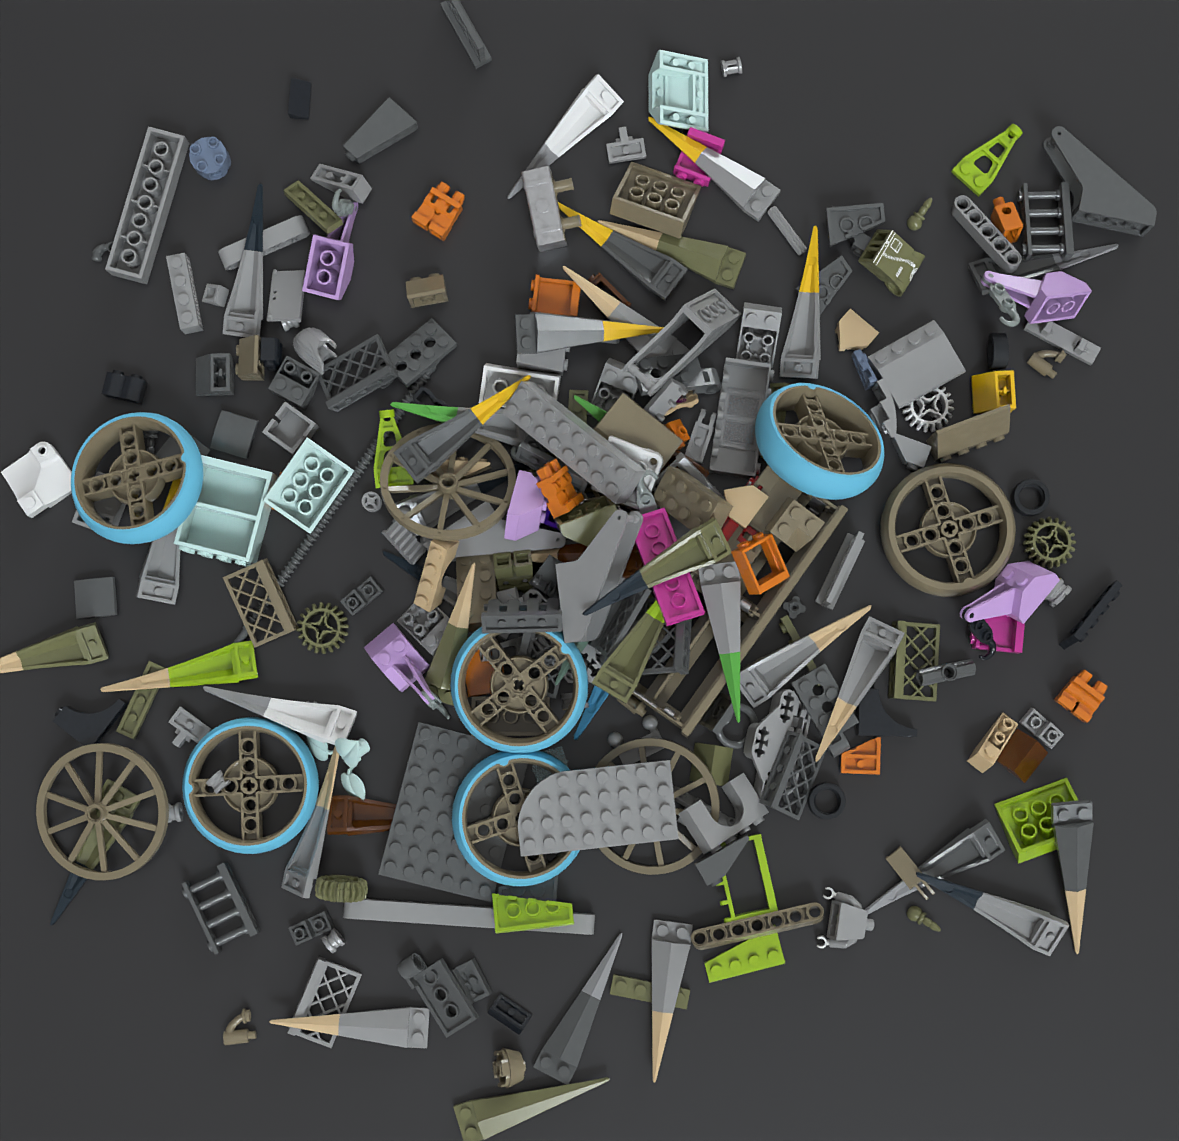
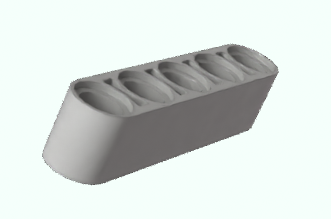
M964 195L958 196L951 210L953 217L1002 271L1008 274L1014 273L1022 259L1020 253L969 197ZM970 219L976 220L977 223L972 222ZM995 246L1002 248V250H997ZM1007 260H1012L1015 264H1011Z
M302 215L295 216L263 230V256L310 235ZM246 238L218 251L225 270H232L240 266Z

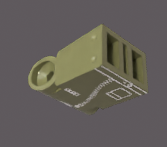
M877 229L858 262L881 281H884L890 292L901 297L912 280L913 274L923 262L925 255L914 251L893 230Z

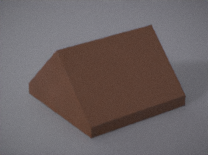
M1016 729L996 762L1023 783H1026L1048 752L1036 739Z

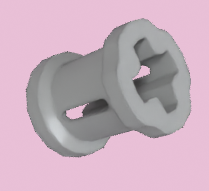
M736 57L735 60L720 61L723 77L733 73L742 74L740 57Z

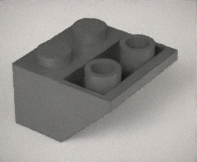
M230 353L208 354L196 358V396L234 395V357Z
M286 356L268 389L282 399L306 410L315 393L320 373Z

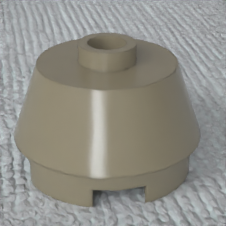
M506 1048L494 1052V1056H497L496 1061L493 1062L494 1078H499L500 1081L497 1086L509 1088L524 1079V1072L526 1070L525 1061L521 1053Z

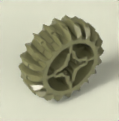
M1047 517L1046 521L1044 518H1040L1039 523L1034 521L1032 523L1033 527L1027 528L1029 533L1024 534V537L1029 540L1024 541L1023 545H1028L1029 548L1024 549V551L1031 552L1028 556L1029 559L1035 557L1034 564H1038L1041 561L1040 567H1045L1047 563L1048 569H1051L1053 564L1057 568L1060 567V562L1066 564V558H1072L1069 552L1075 551V548L1071 546L1076 544L1075 540H1071V537L1075 536V534H1069L1068 531L1071 530V527L1065 528V521L1059 524V518L1057 517L1054 518L1053 522L1051 517ZM1042 528H1051L1046 536H1037V533ZM1058 532L1062 536L1063 542L1057 538ZM1051 539L1053 545L1048 546L1047 544L1049 543H1046V540ZM1036 543L1042 547V554L1038 551ZM1053 549H1062L1059 556L1049 558V554L1052 553Z
M323 602L319 603V608H317L316 604H312L313 611L306 608L307 616L303 613L300 614L304 621H297L298 624L302 625V628H297L296 631L303 632L298 638H305L302 645L305 646L309 643L307 648L309 651L315 647L314 653L318 654L321 648L322 654H326L328 648L332 653L334 652L333 645L337 649L340 648V645L337 643L338 641L345 643L341 636H348V633L343 631V629L349 628V625H343V622H346L348 619L347 617L340 618L344 612L341 610L336 613L338 607L334 606L331 609V603H327L325 608ZM324 613L318 622H310L315 615ZM330 614L336 619L338 629L330 626ZM325 623V626L328 629H331V631L323 630L322 633H320L321 630L314 626H323V624ZM308 628L316 631V643L310 638ZM336 634L330 642L322 644L326 635Z
M325 875L317 878L315 883V896L324 901L352 903L363 901L368 894L367 881L359 877Z

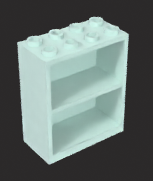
M201 455L203 463L202 490L194 509L178 527L174 544L179 546V550L186 553L194 554L197 551V554L206 558L213 559V556H216V559L223 562L231 563L234 560L235 564L240 566H250L258 560L271 511V506L262 500L278 477L273 472Z

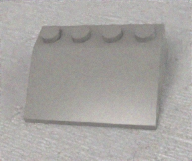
M935 320L868 356L869 365L877 380L885 379L893 401L899 409L966 372L945 333Z

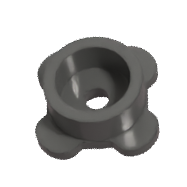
M794 596L791 601L783 604V609L787 610L791 619H795L798 614L806 611V607L801 604L798 596Z

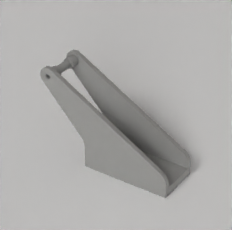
M713 289L684 304L675 317L622 370L624 372L629 371L632 375H635L648 390L647 394L652 396L670 377L673 378L723 335L742 314L716 289ZM690 319L705 335L655 384L635 364Z
M484 502L472 510L471 513L478 522H481L495 510L489 502ZM463 516L445 530L466 528L472 526L466 516ZM501 519L492 528L479 535L458 540L460 542L457 552L451 562H455L457 557L505 552L513 553V551L530 549L535 551L562 548L566 543V538L561 533L539 528L538 531L516 541L505 539L506 521ZM430 539L429 541L423 544L427 550H429L430 543L433 539Z
M616 510L578 560L555 564L560 608L562 610L564 643L594 641L601 635L611 605L587 616H584L582 613L620 584L643 522V516L640 512L632 511L627 514L624 510Z

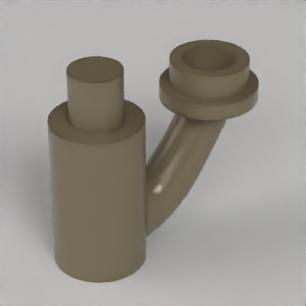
M1041 350L1034 353L1027 361V364L1044 377L1048 375L1053 379L1057 372L1043 358L1053 357L1055 362L1061 363L1067 354L1064 350L1061 352Z
M632 695L627 704L617 699L618 702L633 714L637 713L643 717L647 712L644 709L646 707L643 704L644 702H640Z
M242 1009V1013L227 1025L223 1033L224 1045L249 1043L250 1039L257 1038L256 1031H249L248 1029L235 1030L240 1022L243 1021L245 1024L251 1021L250 1009Z

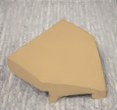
M849 309L837 323L838 326L835 329L839 341L838 351H845V349H861L862 351L863 348L868 347L879 332L852 309Z
M753 485L723 490L725 500L733 506L728 515L729 518L744 529L769 497Z

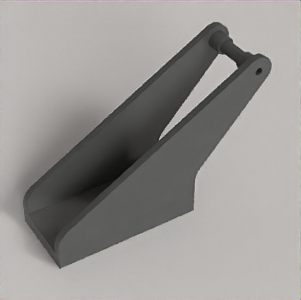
M1057 126L1051 131V137L1043 142V149L1063 182H1069L1070 193L1073 197L1072 221L1142 237L1146 235L1155 225L1157 215L1155 206L1064 127Z

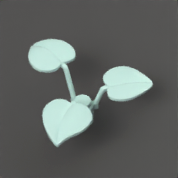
M307 736L309 748L317 759L326 761L328 755L333 754V750H328L327 742L322 743ZM338 738L335 741L336 750L350 767L347 773L341 774L342 785L349 795L364 800V784L357 775L352 774V770L361 761V756L370 751V746L363 738L359 740Z

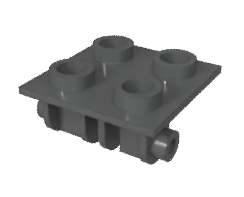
M549 554L529 584L549 597L559 599L555 564L563 562Z

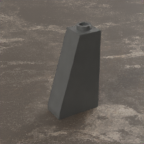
M389 97L343 145L346 152L345 155L352 162L355 160L360 164L418 129L417 121Z

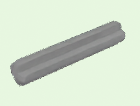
M776 206L771 207L768 210V215L796 253L802 255L806 252L807 247Z

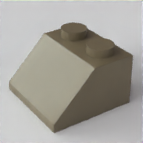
M435 273L423 279L421 277H413L410 281L406 282L407 298L411 308L448 301L443 275Z
M259 335L239 339V345L236 346V355L239 356V363H236L235 372L241 380L264 381L265 367L259 362L261 338Z

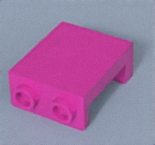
M692 127L689 128L687 137L719 154L722 153L725 144L724 139ZM681 151L678 161L674 166L673 174L677 178L691 180L694 184L701 187H708L711 178Z
M1007 615L984 619L993 631L996 651L1022 653L1025 623L1022 624ZM971 632L970 644H972V649L989 650V646L979 642Z

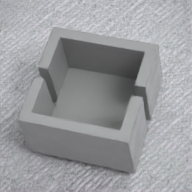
M284 402L275 414L281 422L278 423L272 418L262 432L294 456L307 437L311 439L319 427L308 417L287 402Z

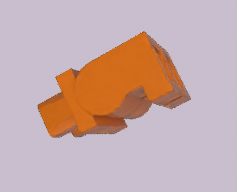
M1082 670L1077 676H1072L1054 699V701L1066 710H1070V713L1084 723L1090 721L1092 714L1104 700L1103 694L1108 687L1101 681H1097L1093 687L1088 685L1087 683L1093 675L1086 670Z

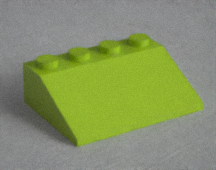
M1067 778L994 804L1018 864L1057 850L1051 823V803L1079 801Z

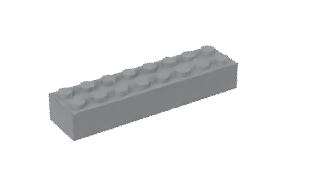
M148 126L105 268L111 275L143 284L148 283L189 147V142L185 136Z
M521 381L502 412L615 504L627 502L646 470L533 381Z

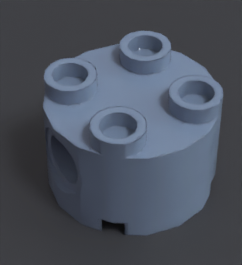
M216 137L201 138L190 146V162L201 177L208 180H217L227 174L229 166H231V158L222 142Z

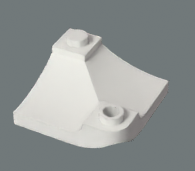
M612 435L609 436L608 441L644 470L654 471L657 476L659 475L663 465L661 454ZM651 458H655L657 460V463L652 464L650 461ZM647 475L644 477L643 483L652 492L656 480L653 476ZM594 486L591 487L592 490L600 492ZM637 486L627 502L623 504L639 510L636 502Z
M47 442L37 443L30 448L26 455L1 471L14 492L17 502L26 515L31 518L47 507L51 508L72 493V471L57 450ZM42 448L46 449L44 454L40 453Z

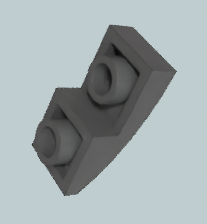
M370 576L340 602L354 616L385 590L373 576Z
M326 910L288 929L297 946L335 927Z

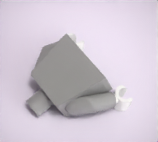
M825 888L831 890L832 895L830 897L823 895L825 899L835 898V900H832L827 938L824 935H819L817 939H823L825 943L823 945L817 944V947L824 948L826 945H829L832 948H847L856 943L857 939H863L865 937V930L872 931L874 929V920L867 918L868 912L862 909L861 903L852 895L839 891L835 893L832 888Z

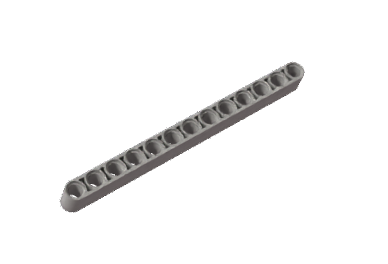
M366 898L358 902H345L343 918L495 928L493 907ZM573 912L574 925L526 931L592 935L594 934L595 914Z

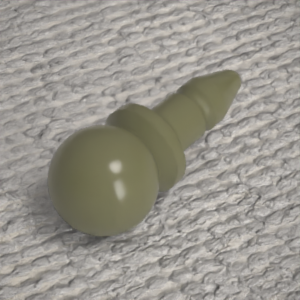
M932 198L927 199L923 203L918 213L914 211V215L909 217L907 226L910 230L916 231L921 228L922 221L925 220L923 215L930 208Z
M911 906L907 910V916L911 921H917L919 925L923 923L934 931H941V928L935 922L926 917L927 913L922 912L920 907Z

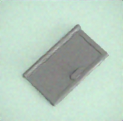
M273 270L267 312L268 322H301L304 291L302 289L306 274L305 270Z

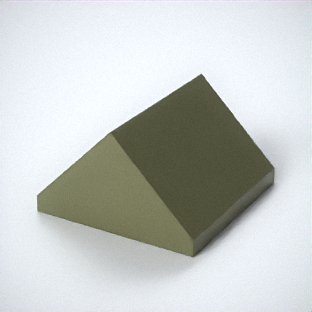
M695 743L693 753L708 767L716 785L723 786L728 783L733 748ZM692 763L689 781L694 782L703 776Z

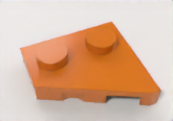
M876 737L841 753L840 773L880 775L881 737Z

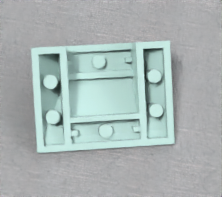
M658 50L648 75L649 113L660 125L688 130L692 127L707 133L708 59Z

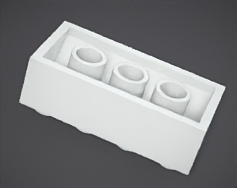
M486 363L483 368L479 403L527 375L531 376L528 381H533L557 400L561 375ZM510 399L502 407H506Z

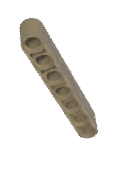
M809 903L695 930L691 935V941L696 949L705 950L820 923L823 920L824 909L819 903ZM812 909L820 911L818 917H812L809 913ZM794 913L800 914V921H792L790 919L791 915ZM774 918H780L782 924L780 926H773L771 921ZM756 922L763 924V928L759 931L752 929L753 924ZM735 927H742L744 929L743 933L735 935L733 933ZM717 931L725 933L721 940L715 939L714 934ZM699 935L706 938L702 944L695 942L696 937Z

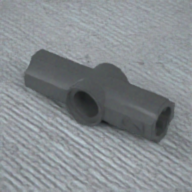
M971 658L939 664L917 670L916 680L920 686L953 681L958 678L975 675L976 665ZM945 668L948 670L947 677L944 675Z

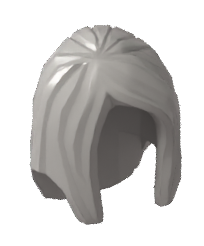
M314 327L303 329L293 339L294 350L299 357L321 375L324 374L323 362L328 358H337V355L326 345V343H329L336 349V343L319 329Z

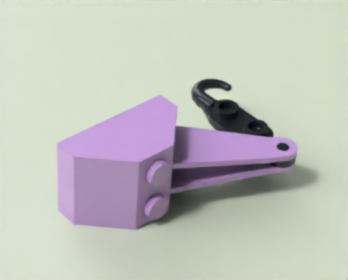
M1030 561L1008 564L996 578L995 587L961 609L960 617L968 621V628L979 642L989 646V652L985 656L979 655L981 660L990 659L996 651L993 631L984 619L1007 615L1024 624L1060 581L1055 573Z

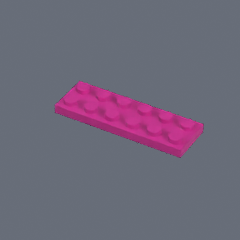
M665 508L642 514L643 522L635 544L643 565H646L677 541ZM690 572L652 587L666 626L704 615L705 611Z

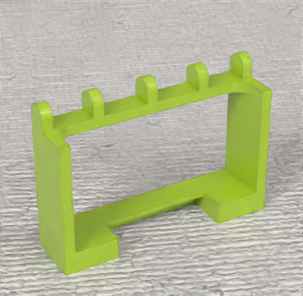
M760 833L748 835L749 840H753L755 853L757 854L768 908L735 915L725 875L722 877V882L716 885H724L727 900L720 901V905L728 904L730 917L724 918V923L778 911ZM724 841L723 843H721L720 845H721V846L726 845L725 841Z

